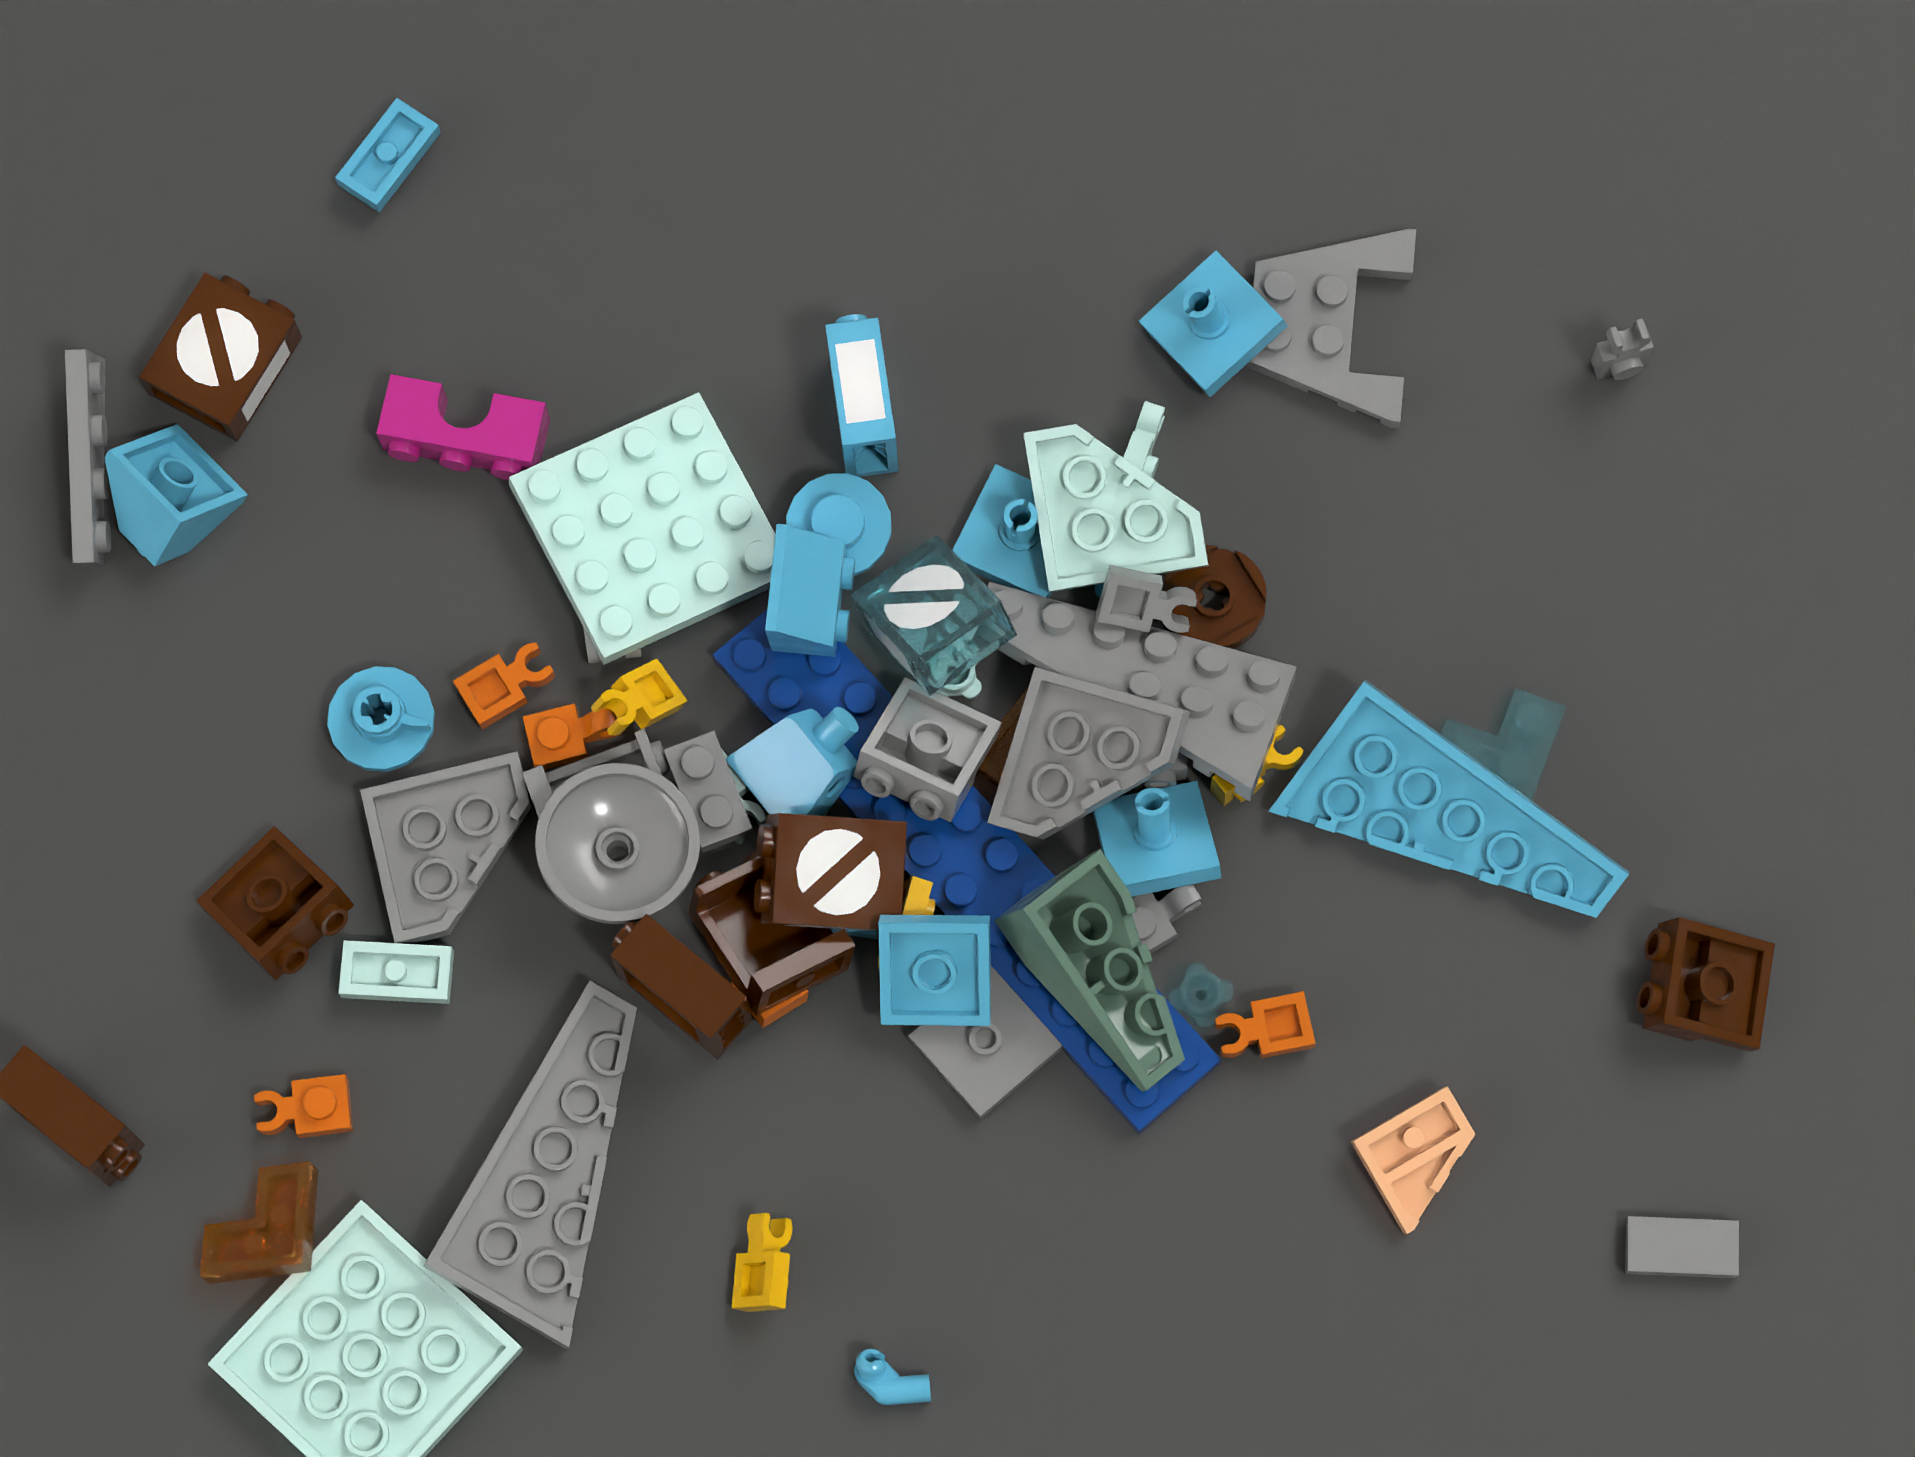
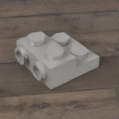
M905 677L861 748L853 777L860 779L863 788L873 796L884 798L891 794L910 803L912 811L922 819L933 821L940 817L952 822L973 786L979 767L998 737L1002 722Z

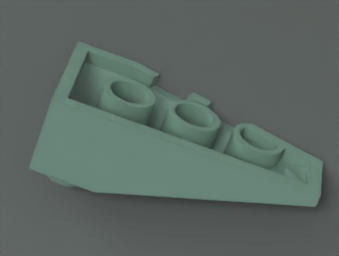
M1101 849L1031 891L994 921L1024 965L1130 1080L1144 1092L1183 1062L1185 1058L1165 997L1158 994L1148 965V962L1153 960L1148 945H1142L1132 916L1137 911L1131 893Z

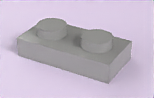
M715 731L664 749L676 785L688 800L695 814L699 827L702 852L753 834L750 821Z

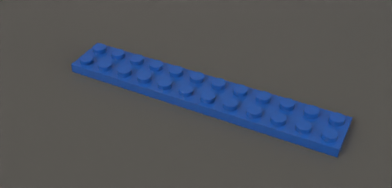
M767 609L712 654L714 662L772 726L791 714L811 708L817 711L823 719L835 707H841L848 711L856 720L859 729L844 745L857 761L861 748L893 698L844 642H837L836 657L772 651L765 632ZM851 778L837 799L854 818L907 822L904 866L906 876L908 878L915 876L933 882L929 898L935 900V908L941 915L990 916L991 966L1063 1045L1062 1050L1138 1134L1142 1133L1221 1064L1220 1057L1165 998L1185 1060L1147 1091L1142 1092L1024 965L994 921L1027 894L1055 877V875L1015 831L987 823L992 806L974 786L971 787L952 822L940 817L929 821L917 816L912 811L910 803L891 794L884 798L873 796L863 788L860 779ZM1156 988L1157 993L1162 995V993Z

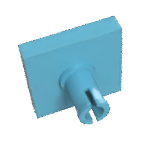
M1217 250L1139 320L1144 330L1209 397L1215 394L1288 327L1285 320Z
M995 464L952 553L970 571L1000 585L1050 598L1052 594L1048 588L1037 520L1038 514L1035 507L1031 480ZM951 553L950 562L956 564V561Z
M1197 781L1164 788H1146L1139 793L1117 797L1093 811L1102 852L1132 897L1221 879L1220 863Z
M880 915L878 928L881 1025L990 1026V916Z

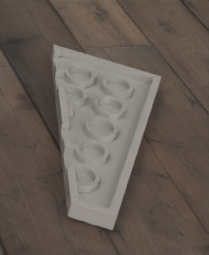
M989 582L987 589L992 593L1003 617L982 598L977 610L981 617L980 631L977 635L979 639L1024 666L1034 664L1044 670L1189 711L1190 716L1179 752L1193 760V768L1208 777L1215 773L1235 785L1234 792L1251 801L1294 684L1296 666L1152 626L1150 632H1144L1098 622L1096 611Z
M589 981L423 1265L426 1269L566 1350L570 1346L573 1331L572 1325L577 1300L580 1296L583 1281L582 1275L588 1245L591 1241L606 1166V1155L611 1130L614 1126L617 1111L616 1105L637 1007L592 981Z

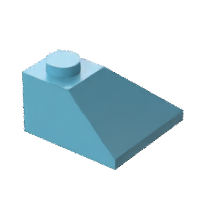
M178 424L110 449L104 457L119 531L154 567L190 552L234 512L248 496Z

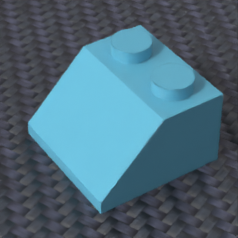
M776 525L765 627L772 651L836 657L837 642L847 643L850 611L841 610L843 589H853L855 558L846 557L847 551L844 541L790 525Z

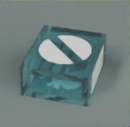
M935 535L850 594L867 629L929 696L1017 636L1001 600L938 535Z

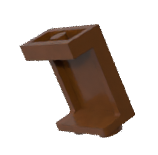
M757 851L751 853L743 860L740 866L723 873L721 870H718L703 877L695 886L688 914L738 990L747 996L749 1006L755 1016L847 971L856 946L844 928L832 933L828 928L760 924L761 912H756L754 909V889L757 879H763L764 857H759Z

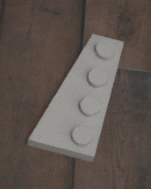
M87 349L65 350L72 558L74 564L81 566L104 565V553H110L111 528L109 521H104V500L109 498V478L107 468H104L105 446L107 445L105 359Z

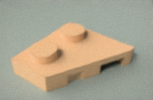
M1446 1086L1351 1141L1353 1148L1403 1234H1408L1416 1228L1422 1213L1435 1193H1438L1450 1175L1451 1168L1458 1157L1462 1156L1475 1136V1132L1449 1087Z

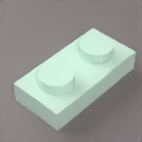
M343 940L338 994L341 998L450 1004L454 950L452 946Z

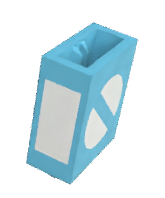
M860 314L840 317L834 324H827L825 327L845 471L857 477L899 472L896 435L878 317L867 319L865 315Z

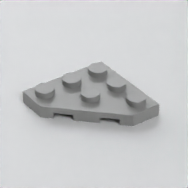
M1035 667L987 823L1044 840L1175 765L1190 712Z
M518 751L360 790L394 943L414 944L451 934L532 807L527 785L522 774L523 768Z

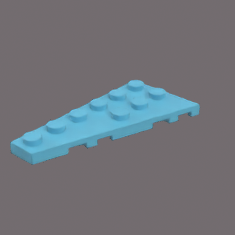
M1364 680L1268 811L1313 824L1315 827L1333 833L1338 832L1369 842L1370 845L1447 870L1452 869L1471 875L1496 886L1501 885L1532 895L1533 898L1597 918L1629 875V871L1367 680Z

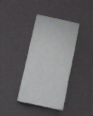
M1628 1216L1626 1218L1625 1274L1737 1278L1739 1276V1220Z

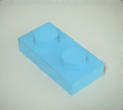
M396 98L335 177L338 186L380 213L440 135L439 125Z

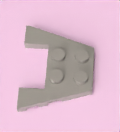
M1404 229L1256 261L1253 288L1285 320L1288 327L1248 362L1246 368L1306 393L1310 390L1338 402L1337 406L1354 413L1358 410L1379 419L1382 425L1399 429L1404 377L1350 372V353L1357 276L1411 281L1416 229Z

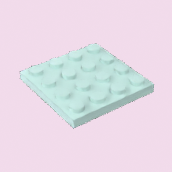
M699 392L509 477V486L579 620L588 633L603 665L770 589L775 532Z
M360 1200L211 1359L208 1365L306 1457H426L524 1349L454 1284L423 1267L427 1259L366 1203Z

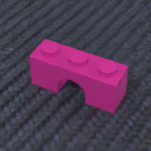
M390 374L376 432L382 449L388 451L389 456L406 462H417L419 457L439 460L441 466L461 472L469 471L471 466L491 470L492 475L504 480H509L510 476L541 463L551 420L545 402L494 393L489 413L481 423L470 428H457L444 420L448 399L442 383Z

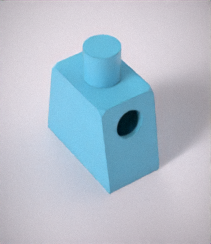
M835 707L824 719L817 711L811 708L785 717L730 754L725 760L769 814L789 813L825 816L854 775L857 760L844 744L858 731L859 727L854 717L841 707Z

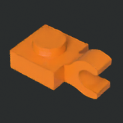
M573 703L523 716L534 767L542 765L544 770L588 758L586 743L611 739L622 735V733L610 735L607 732V729L617 720V717L613 711L606 708L595 713L591 711L580 718L578 708Z

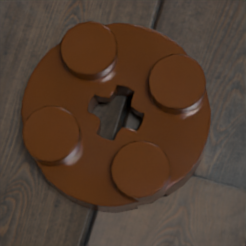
M1205 545L1209 566L1166 573L1161 591L1167 592L1174 587H1187L1196 593L1197 598L1195 607L1181 604L1172 610L1176 615L1188 617L1190 625L1188 632L1178 633L1169 631L1235 649L1252 638L1264 619L1267 593L1266 583L1257 565L1245 554L1236 550L1233 553L1227 549H1217L1218 546ZM1208 587L1215 593L1223 590L1228 596L1222 601L1223 609L1214 611L1212 608L1205 609L1200 604L1204 600L1202 590Z

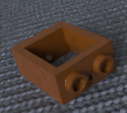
M645 914L638 924L634 921L628 922L613 939L611 946L615 950L610 956L619 978L717 1060L753 1020L747 996L648 914Z
M25 1044L0 1072V1099L107 1186L110 1187L116 1179L120 1181L125 1180L136 1169L142 1158L139 1151L145 1144L125 1124Z

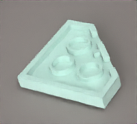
M1077 424L1023 433L1034 502L1038 514L1037 520L1049 592L1104 584L1109 565L1155 575L1209 566L1201 515L1195 508L1174 495Z

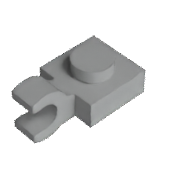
M1193 884L1175 888L1160 901L1156 900L1153 893L1138 895L1132 898L1137 911L1132 916L1141 944H1147L1150 954L1178 938V934L1171 923L1202 906L1200 902L1202 898Z

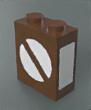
M204 272L143 369L139 379L148 395L238 442L298 346L302 336L294 320V313L284 305L268 299L266 304L249 296V289L239 281L229 276H223L219 280Z
M789 813L767 815L766 824L760 825L757 836V853L759 857H764L763 879H757L754 889V909L756 912H761L760 924L828 929L844 928L845 930L879 932L878 922L880 915H902L907 822Z

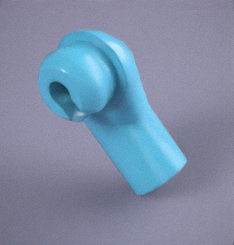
M866 1349L857 1356L854 1367L857 1382L877 1403L881 1405H899L931 1402L929 1374L900 1376L884 1360L885 1355L877 1349Z

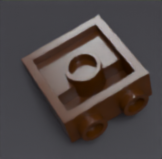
M275 826L196 900L200 907L275 981L284 973L293 974L299 971L308 960V949L323 935L333 936L340 932L348 921V911L354 906L342 889Z
M1681 917L1658 923V928L1650 932L1644 949L1645 958L1652 961L1650 982H1645L1642 985L1637 996V1010L1639 1013L1645 1014L1642 1029L1687 1041L1703 1039L1748 1052L1760 1049L1775 943Z

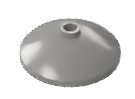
M602 764L573 775L562 783L550 796L537 824L535 835L536 859L547 887L571 911L601 923L627 924L630 921L638 922L645 914L653 917L664 911L686 890L698 863L700 852L699 827L693 809L686 797L672 782L648 768L633 764ZM614 846H621L626 849L628 855L621 861H614L608 857L607 852Z

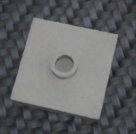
M992 966L990 1026L920 1025L908 1035L909 1040L980 1120L1063 1049V1045Z

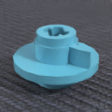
M849 473L826 474L809 481L794 496L786 515V525L844 541L847 551L846 557L855 558L854 576L868 571L884 555L891 539V513L883 495L869 481Z
M374 666L354 673L338 687L329 704L327 726L334 746L348 762L367 771L389 772L410 764L424 752L434 733L435 711L428 691L415 676L396 667Z

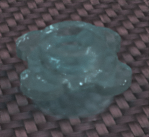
M1194 963L1187 967L1185 971L1186 977L1183 979L1181 986L1170 992L1169 1002L1177 1011L1183 1010L1194 1017L1196 1025L1207 1028L1214 1025L1217 1018L1216 1012L1221 1005L1232 999L1233 987L1229 981L1220 980L1215 974L1207 971L1203 964ZM1198 991H1204L1206 993V998L1204 1000H1198L1196 998V993Z

